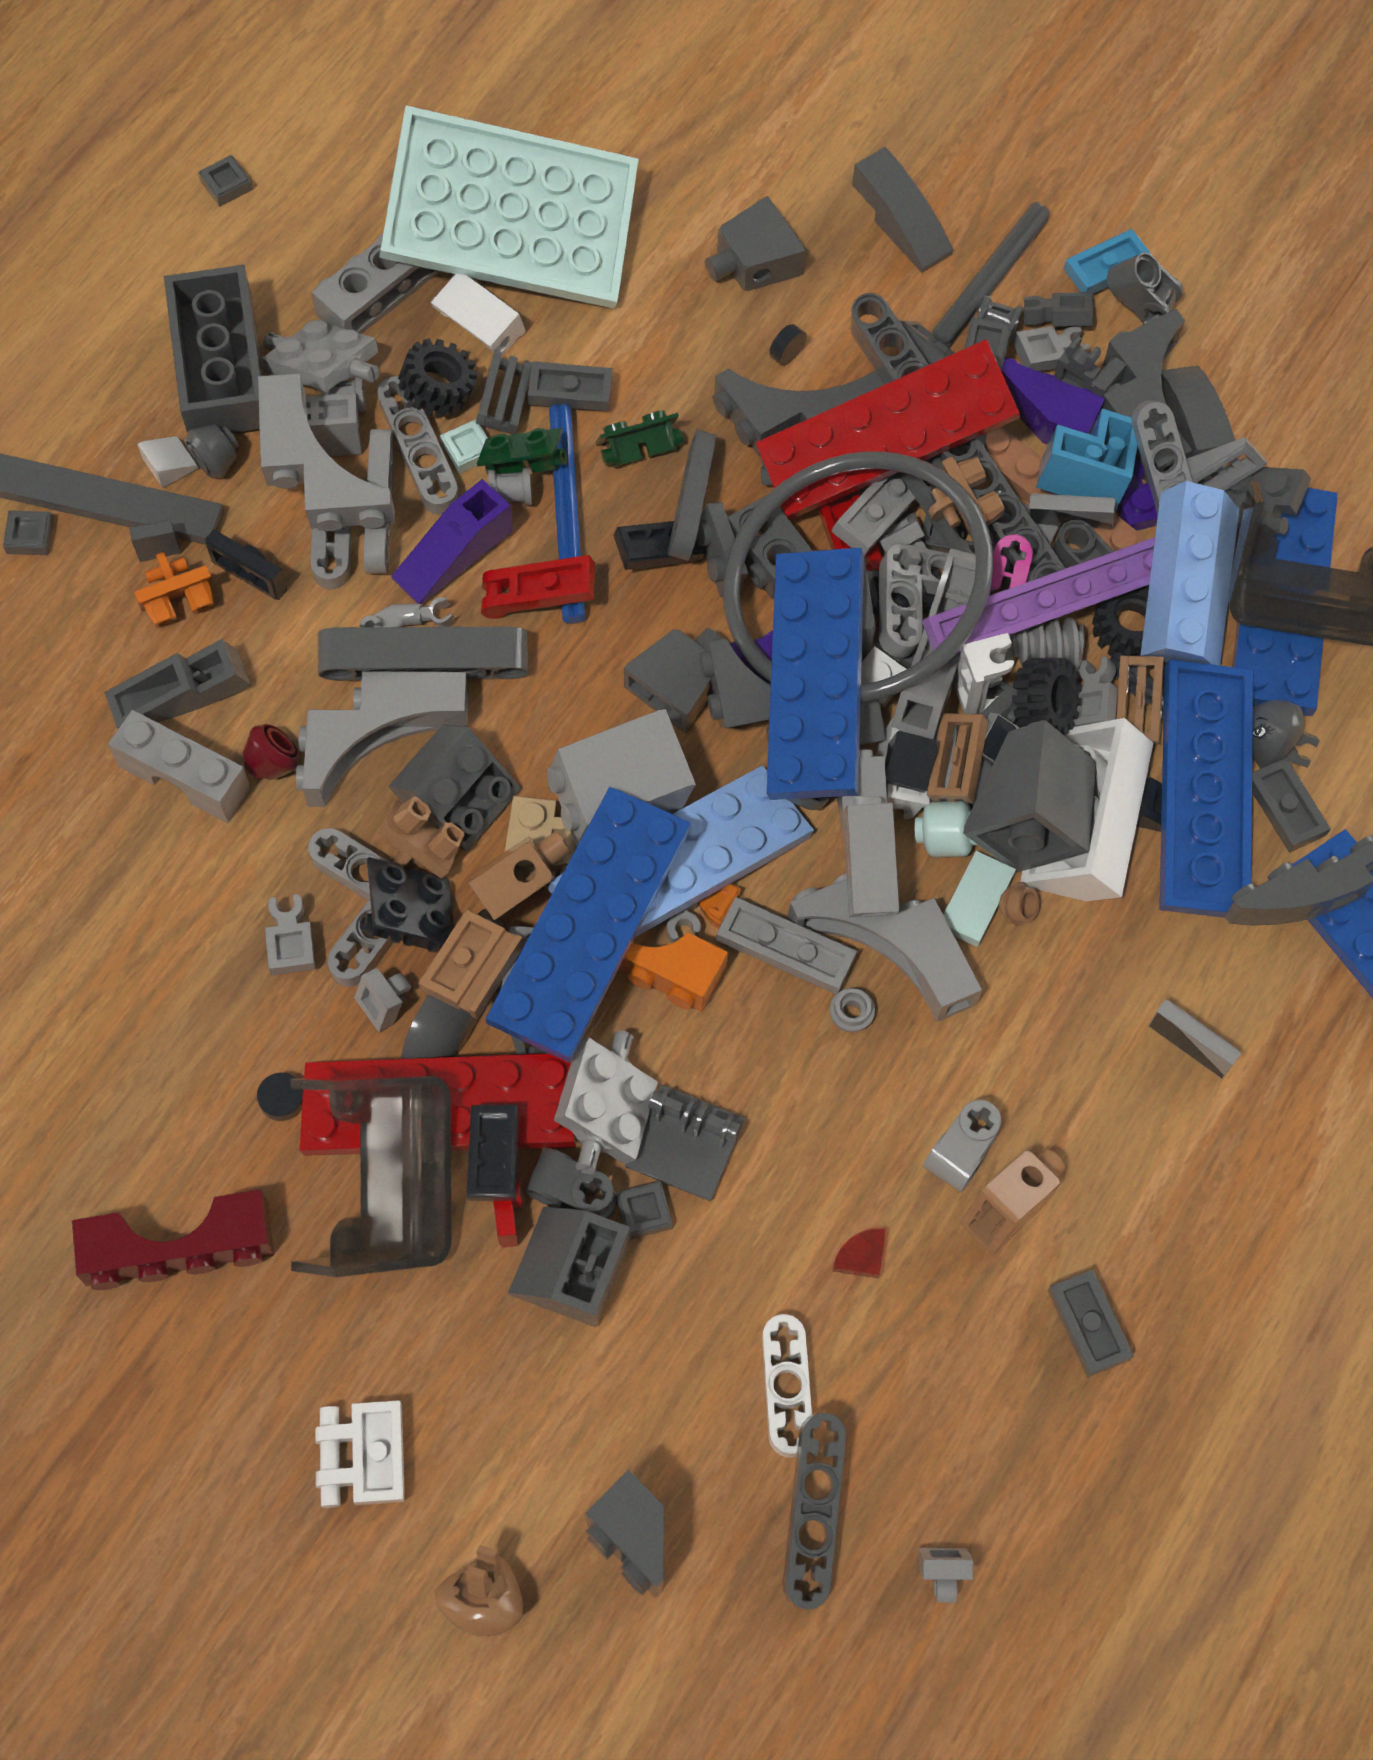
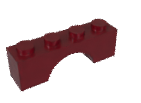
M261 1189L214 1197L204 1221L190 1234L173 1241H151L137 1235L119 1212L72 1220L76 1276L86 1286H91V1289L94 1290L113 1289L120 1286L121 1280L139 1278L141 1282L161 1281L168 1277L169 1272L186 1270L188 1274L209 1273L215 1270V1265L230 1262L239 1267L252 1266L261 1263L262 1257L274 1255L268 1201Z

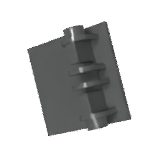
M660 1085L658 1091H654L648 1108H650L637 1158L635 1161L627 1163L625 1167L711 1202L745 1118Z

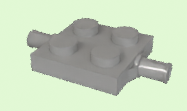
M314 319L306 323L301 330L291 337H283L269 332V335L266 334L264 337V347L272 350L262 358L266 373L272 375L300 373L303 385L324 392L329 391L339 382L350 377H358L373 383L379 376L377 365L365 363L378 353L376 338L357 333L354 330H347Z
M626 1031L615 1032L611 1051L589 1037L581 1040L573 1056L554 1121L572 1131L583 1145L576 1169L578 1171L581 1170L585 1174L595 1173L600 1153H607L623 1164L635 1161L638 1155L650 1108H648L649 1102L658 1082L629 1062L627 1057L634 1037L632 1034L628 1036L629 1033Z

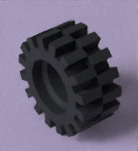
M424 339L422 345L417 342L413 344L412 349H409L399 373L400 391L405 390L403 397L406 401L414 399L412 406L418 410L421 405L426 407L425 414L432 415L433 411L437 410L438 417H445L447 411H449L451 416L455 415L459 409L461 411L464 409L475 386L477 370H473L475 363L473 360L466 361L468 353L464 350L457 353L455 351L457 345L450 343L448 348L443 346L444 340L437 339L435 345L432 344L431 339ZM427 372L438 374L449 383L436 381Z
M1149 585L1098 603L1092 625H1094L1092 632L1094 638L1099 637L1097 644L1101 649L1107 645L1110 646L1107 653L1109 656H1113L1118 651L1123 652L1126 656L1141 655L1143 631H1131L1124 628L1117 621V615L1121 611H1134L1145 617Z
M1029 658V660H1025L1022 663L1023 668H1018L1016 673L1019 680H1014L1013 688L1017 690V695H1012V703H1017V708L1013 712L1015 717H1020L1017 723L1018 726L1022 728L1030 723L1046 720L1063 735L1068 734V730H1072L1075 726L1073 719H1078L1079 717L1076 706H1081V698H1077V692L1081 691V684L1075 682L1079 677L1077 670H1072L1074 665L1071 661H1067L1066 658Z

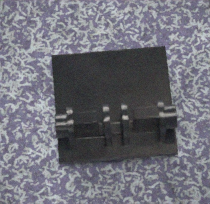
M368 857L367 868L371 913H363L360 920V929L366 931L369 937L376 936L388 939L390 936L393 943L398 944L402 940L405 946L427 949L432 953H435L438 949L440 950L454 929L449 879L445 877L441 879L435 874Z

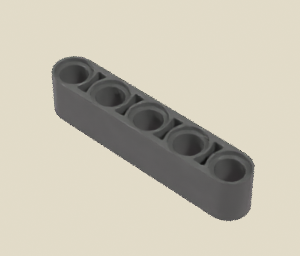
M335 627L322 629L317 634L318 675L328 680H362V671L466 672L467 679H517L529 674L528 632L519 627Z

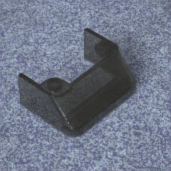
M1250 480L1236 534L1228 602L1233 618L1243 625L1373 646V546L1362 555L1357 572L1275 559L1278 549L1277 536L1272 528L1259 523L1264 501L1259 482Z
M340 1076L290 1079V1089L328 1090L330 1108L333 1115L344 1123H360L361 1216L347 1217L336 1224L330 1238V1257L291 1261V1271L330 1277H344L435 1266L443 1262L449 1254L452 1243L451 1095L447 1084L441 1078L435 1076Z

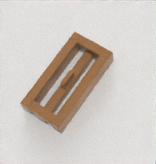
M1120 656L1116 719L1125 718L1127 720L1130 666H1138L1134 727L1143 733L1147 666H1153L1151 732L1143 734L1153 744H1160L1165 659L1164 657Z
M983 714L941 715L937 736L938 749L927 790V796L932 801L941 802V799H947L949 802H957L958 799H962L965 803H974L988 720ZM955 725H959L956 747H954L952 754L948 788H944Z

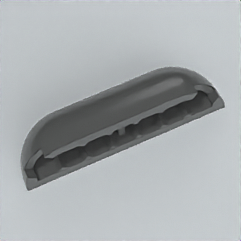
M486 908L477 914L505 928L509 932L502 919L498 917L494 920ZM428 994L408 1031L401 1059L455 1057L464 1047L484 1010L476 1019L470 1013L462 1009L458 1010Z

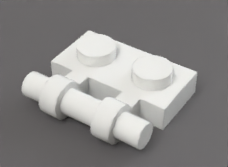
M401 1401L352 1404V1423L339 1424V1407H321L320 1426L315 1428V1443L320 1444V1471L316 1472V1488L321 1489V1507L334 1508L341 1506L340 1488L344 1486H353L355 1505L405 1502ZM352 1442L353 1468H340V1443Z

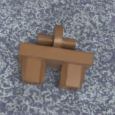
M952 456L941 462L943 471L955 479L970 494L979 507L987 526L1003 516L1005 508L995 491L976 499L971 488L984 483L986 480L984 468L978 457L956 463ZM937 487L934 488L931 493L936 503L928 510L932 520L936 521L945 518L950 528H954L961 523L959 514L972 538L965 518L954 502Z
M416 796L405 803L397 799L390 806L388 815L378 830V833L388 840L387 843L398 850L393 863L405 866L411 860L421 868L426 867L442 879L451 868L464 837V831L452 822H445L439 829L427 822L431 813L429 806Z

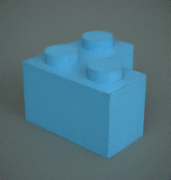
M1102 409L1090 434L1057 424L1041 459L1036 488L1059 495L1115 499V512L1133 475L1137 441L1132 428L1131 417Z

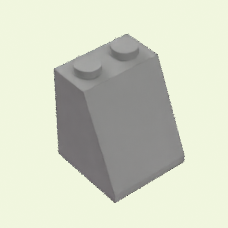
M666 709L652 712L558 749L547 770L548 786L552 793L557 794L562 807V823L567 831H571L576 846L581 841L609 786L673 814L683 808L696 785Z

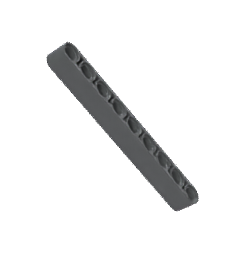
M865 293L855 299L851 310V333L884 384L928 365L892 309L880 295ZM868 314L876 316L879 320L874 323H865L860 318ZM886 347H894L901 353L896 356H888L881 350ZM978 437L960 445L967 450L965 455L955 456L948 450L938 454L941 461L953 456L956 463L978 457L984 468L986 481L990 486L984 490L971 488L974 496L978 499L995 491L1004 505V512L1008 513L1012 518V521L1006 524L994 521L987 526L997 542L1010 534L1020 535L1026 538L1035 552V555L1032 556L1026 583L1066 569ZM1012 541L1009 548L1002 547L1009 559V571L1011 573L1013 572L1015 562L1017 560L1024 561L1025 559L1015 552L1014 548L1019 546L1020 543Z

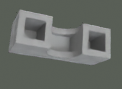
M134 710L129 713L108 743L118 767L153 785L160 778L169 781L187 795L191 805L226 823H229L251 790L243 766Z

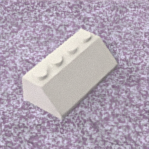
M1125 718L1076 726L1072 730H1068L1069 733L1064 735L1096 761L1089 852L1022 871L1020 882H1023L1027 887L1081 901L1122 897L1153 748V742Z

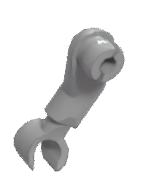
M438 597L431 602L430 606L422 607L421 604L389 605L374 615L364 617L360 621L359 626L403 627L405 625H423V621H433L438 627H449L454 621V616L451 613L442 619L436 618V614L440 609L447 608L450 605L447 598Z

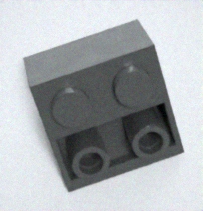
M443 724L388 786L402 803H405L414 796L425 802L431 811L427 822L437 829L445 822H452L464 831V837L459 847L463 851H468L511 801L513 796L521 789L470 728Z
M543 1206L508 1294L597 1328L630 1244V1227L585 1210Z
M627 1470L585 1513L588 1527L586 1533L589 1535L587 1539L606 1559L614 1554L624 1564L621 1567L623 1570L622 1576L640 1595L649 1590L657 1598L663 1592L664 1505Z

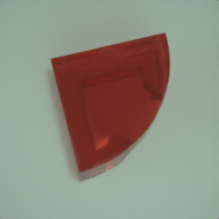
M886 1229L866 1230L847 1240L835 1258L832 1271L878 1279L880 1276Z

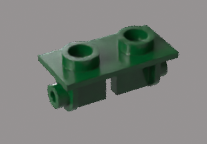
M660 410L643 416V423L628 427L626 421H621L604 427V434L599 435L595 443L596 446L606 444L607 449L601 450L605 466L613 465L616 468L641 460L642 456L638 445L645 443L649 457L676 451L677 446L683 444V436L680 429L673 430L672 425L679 417L678 413L666 416L665 410Z
M562 427L547 430L538 428L527 433L514 435L498 434L487 438L476 464L478 467L485 466L487 474L488 470H495L497 474L522 473L523 468H526L524 461H528L532 473L559 470L561 465H566L567 463L566 451L564 448L558 449L557 447L563 432Z

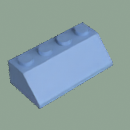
M1184 481L1161 492L1140 656L1164 657L1165 662L1172 659L1220 666L1239 508L1224 490Z

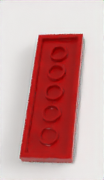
M985 339L756 442V446L774 488H776L784 480L815 463L848 453L883 451L899 453L925 461L1020 419V414L988 340ZM858 469L837 473L806 486L792 495L781 506L786 517L792 520L900 471Z
M550 1053L305 1062L299 1151L304 1156L469 1150L471 1105H518L520 1108L518 1149L577 1147V1137L573 1132L554 1121L571 1062L569 1063Z

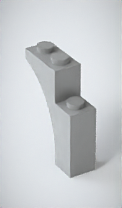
M300 373L258 376L261 469L267 486L286 489L293 488L298 484H304L305 511L311 529L318 528L323 531H336L343 526L361 525L365 528H378L385 523H395V510L390 489L371 484L352 475L338 465L318 443L308 424L306 392Z
M953 548L950 549L928 617L968 603L974 584L976 555ZM925 628L911 667L933 652ZM960 653L955 654L945 665L923 681L901 691L891 727L933 740L952 690Z
M362 671L361 688H354V710H308L307 726H300L299 749L300 752H305L304 765H297L296 769L297 791L304 792L308 807H326L332 792L346 773L361 759L383 745L409 735L437 731L443 724L467 727L469 690L466 672Z
M859 750L858 796L836 797L845 852L849 918L894 916L899 912L893 803H887L884 756H873L872 750Z
M845 873L835 879L830 886L820 890L812 887L801 891L790 902L789 921L816 933L832 934L857 941L874 949L899 967L919 990L936 1022L977 1005L982 989L935 898L922 903L920 900L907 902L899 907V912L894 916L849 918L847 875Z

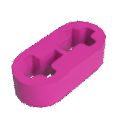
M1010 534L1003 537L997 543L993 552V575L990 592L992 589L1000 588L1003 576L1011 578L1008 589L1026 583L1033 551L1026 538ZM1012 541L1020 543L1019 550L1025 552L1024 561L1017 560L1015 562L1012 573L1004 572L1007 557L1001 555L1002 547L1009 548Z

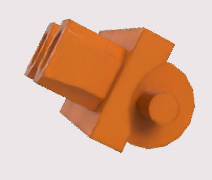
M164 552L156 554L159 567L144 573L149 584L163 578L165 580L134 591L141 611L146 610L147 615L156 628L177 620L170 600L186 595L193 613H199L214 607L210 585L213 584L207 565L173 576L176 573L187 570V563L184 557L168 563Z

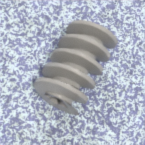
M1055 618L1047 621L1045 628H1043L1041 623L1009 635L1012 644L1007 649L1004 662L1018 657L1023 668L1022 663L1025 660H1029V658H1066L1074 665L1072 670H1077L1078 672L1084 648V628L1081 623L1077 629L1073 618H1067L1062 628H1060L1058 619Z

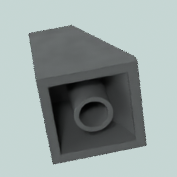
M1046 720L1033 722L1028 726L1008 732L964 825L963 834L1002 863L1015 868L1016 873L1088 853L1096 761Z

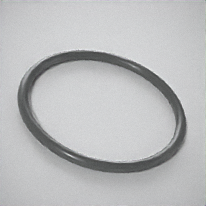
M883 451L848 453L820 461L795 473L774 488L755 507L736 536L726 563L723 582L725 615L729 630L742 655L757 672L770 682L772 661L766 657L751 637L741 609L740 582L744 562L760 528L782 503L806 486L837 473L858 469H888L911 474L934 485L954 502L964 516L973 538L976 555L975 578L969 601L958 623L947 638L933 652L909 669L892 677L861 685L860 702L881 699L899 693L935 673L960 650L981 618L991 589L993 550L988 527L979 507L970 494L943 470L915 457Z

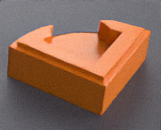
M729 884L698 902L702 914L710 924L717 929L720 928L735 897H740L741 888Z

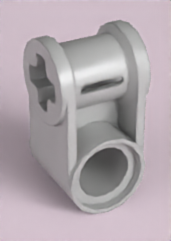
M985 1100L969 1102L961 1110L948 1131L937 1141L922 1167L962 1193L983 1162V1157L994 1143L1001 1125V1116L998 1109L992 1103ZM981 1119L986 1123L985 1128H981L977 1133L970 1129L971 1124H975Z

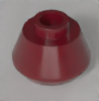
M270 724L255 725L250 730L242 754L245 759L244 766L252 776L260 780L264 778L274 780L297 769V765H299V750L286 733Z

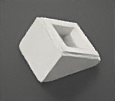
M177 436L147 440L137 444L143 461L162 488L198 469L197 464Z

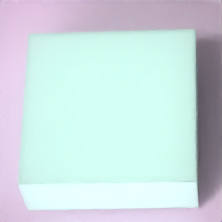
M476 419L440 435L441 444L459 474L477 466V460L487 439L480 424L475 423Z

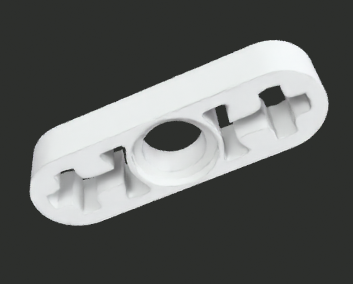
M781 1314L771 1318L766 1323L762 1335L769 1442L775 1452L781 1456L793 1458L797 1456L798 1439L796 1446H788L786 1438L778 1437L777 1432L784 1430L786 1417L785 1411L775 1414L774 1407L793 1409L800 1405L803 1406L804 1413L794 1411L793 1414L796 1430H800L802 1423L807 1417L812 1415L806 1333L802 1323L791 1315ZM779 1327H787L789 1335H796L797 1340L790 1342L789 1360L799 1358L800 1364L782 1362L775 1366L771 1365V1359L780 1361L781 1358L779 1342L771 1341L770 1336L777 1335ZM782 1373H792L799 1379L801 1391L793 1398H782L774 1390L773 1382L775 1378ZM813 1429L810 1432L811 1438L813 1437Z

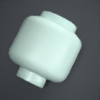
M958 800L957 802H930L929 805L925 806L923 817L915 818L916 843H924L926 852L933 858L967 856L971 852L973 845H978L963 834L964 825L971 813L969 804L963 800Z

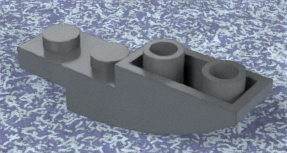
M1369 835L1357 842L1350 849L1351 854L1341 860L1337 856H1332L1316 868L1313 867L1308 858L1295 866H1292L1290 862L1279 866L1268 875L1269 881L1258 887L1254 883H1250L1231 897L1233 903L1225 915L1226 920L1229 924L1250 926L1299 922L1325 915L1363 898L1373 885V876L1371 875V872H1373V836Z

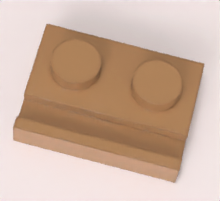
M466 909L418 985L421 991L458 1010L462 1009L478 1019L524 947L523 937L518 934L515 936L507 932L505 928Z

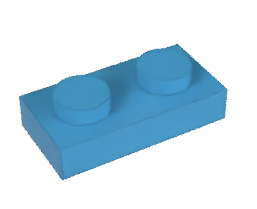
M1130 229L1066 259L1064 270L1080 292H1092L1094 294L1109 287L1107 275L1112 266L1143 252L1150 253V251L1134 230Z

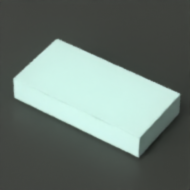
M975 852L943 914L955 937L976 947L979 946L999 906L1000 897L1008 888L1014 876L1015 868L981 852Z

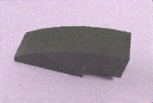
M886 146L854 165L852 186L876 211L874 221L921 273L953 255V248L930 205L909 174Z
M1198 365L1161 371L1162 391L1166 405L1174 415L1177 429L1193 450L1190 457L1235 441L1222 402L1212 383Z
M221 639L187 658L176 653L105 692L115 724L119 729L132 710L155 722H160L225 699L251 686L238 650Z

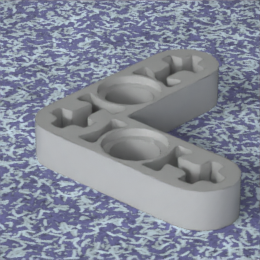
M895 544L888 549L880 561L879 642L883 650L889 655L900 658L909 656L920 642L922 637V592L936 594L940 580L932 574L930 567L944 569L948 553L908 544ZM992 589L990 595H992L996 591V589ZM900 593L908 599L910 607L898 606L893 601L891 594ZM900 622H904L901 625V638L905 639L906 641L901 640L900 634L895 632Z
M325 828L317 831L311 837L308 844V851L313 865L324 874L368 900L328 955V967L332 978L342 986L354 987L359 985L363 974L375 968L393 942L390 936L388 939H369L363 935V930L360 929L361 917L365 912L371 913L369 881L359 882L353 878V871L358 865L367 863L368 857L386 862L389 861L344 833L333 828ZM335 843L338 854L346 859L344 868L341 859L329 853L323 858L320 848L322 846L330 848ZM357 940L363 947L356 956L358 968L356 970L348 968L345 972H342L339 961L342 958L350 961L358 950L353 941Z

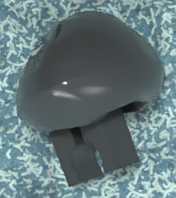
M1268 700L1260 703L1253 711L1252 755L1260 769L1284 758H1287L1289 762L1308 768L1310 759L1307 756L1299 755L1295 746L1309 743L1317 747L1320 740L1317 736L1303 731L1305 723L1301 706L1288 700Z

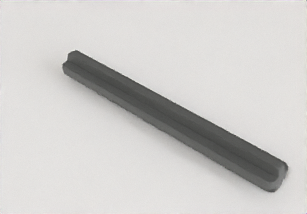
M1034 202L1028 207L934 327L932 333L948 347L952 344L980 308L985 295H990L1046 223L1050 212L1047 206Z

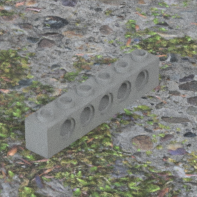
M382 233L374 244L360 255L350 258L342 269L330 278L322 280L316 289L311 292L316 316L328 324L347 330H354L362 334L441 271L379 258L383 238Z

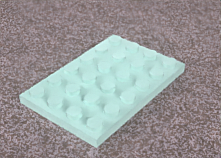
M405 106L379 258L452 274H465L470 278L615 309L619 295L639 159Z

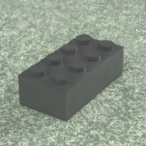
M245 265L164 276L180 412L187 433L192 428L215 424L220 429L226 426L231 433L260 429L258 376H263L252 293Z

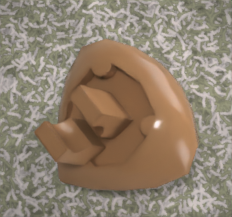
M479 1545L476 1551L478 1555L477 1563L449 1575L436 1588V1605L446 1618L463 1632L480 1637L499 1635L507 1632L521 1620L523 1600L514 1573L505 1559L499 1557L498 1550Z

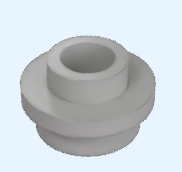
M847 988L841 990L833 997L830 1004V1017L839 1029L850 1033L860 1032L866 1029L873 1021L875 1006L873 1000L866 992L856 988ZM848 1006H854L860 1011V1015L855 1018L848 1017L844 1013V1009Z

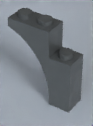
M1177 309L1162 316L1160 314L1154 315L1142 326L1130 332L1122 331L1110 340L1103 366L1105 367L1115 357L1126 363L1127 366L1122 382L1114 384L1107 393L1103 394L1105 401L1102 409L1132 418L1135 408L1144 401L1153 400L1165 404L1161 382L1162 363L1169 352L1177 345L1185 319ZM1149 410V418L1143 421L1144 426L1153 428L1157 440H1148V445L1155 441L1169 439L1168 435L1165 437L1158 435L1156 422L1162 419V415L1153 413L1152 410ZM1179 432L1186 459L1190 458L1193 450ZM1137 445L1135 460L1138 459L1140 463L1143 465L1139 448ZM1169 448L1161 449L1156 453L1154 466L1159 472H1165L1173 466L1174 454ZM1144 469L1142 478L1146 483H1148V479Z
M727 369L715 376V391L712 399L717 411L723 417L728 416L735 425L736 433L741 442L746 446L750 445L757 455L761 456L756 442L885 384L875 370L864 377L841 386L812 391H793L761 385Z
M726 638L704 642L705 651L699 652V660L703 677L711 678L714 694L708 695L707 699L712 720H719L720 727L722 728L768 720L770 717L771 685L756 676L740 660ZM879 699L860 702L859 745L886 740ZM769 727L766 728L767 741H769Z

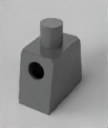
M766 196L719 228L718 253L705 259V266L712 280L716 281L732 274L743 290L751 291L803 275L806 249L770 198Z
M706 628L695 640H692L680 630H672L624 667V688L653 710L666 709L671 723L687 734L708 702L707 696L713 694L711 678L703 677L699 652L705 651L704 642L722 639L721 636L714 630Z

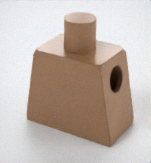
M557 830L537 844L528 836L472 873L468 883L492 918L496 920L554 879L555 872L551 866L572 852ZM523 860H528L534 864L535 870L528 875H522L516 870L515 866Z
M1048 1149L1044 1150L1038 1157L1030 1151H1024L981 1189L960 1221V1224L994 1256L1046 1205L1061 1183L1058 1176L1065 1170L1062 1159L1055 1152Z

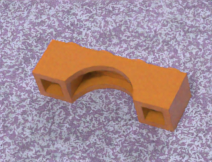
M688 932L677 941L660 947H646L632 942L618 970L627 974L628 980L636 986L646 990H650L653 987L667 994V999L674 1005L685 1010L693 1007L702 1012L727 968L728 952Z

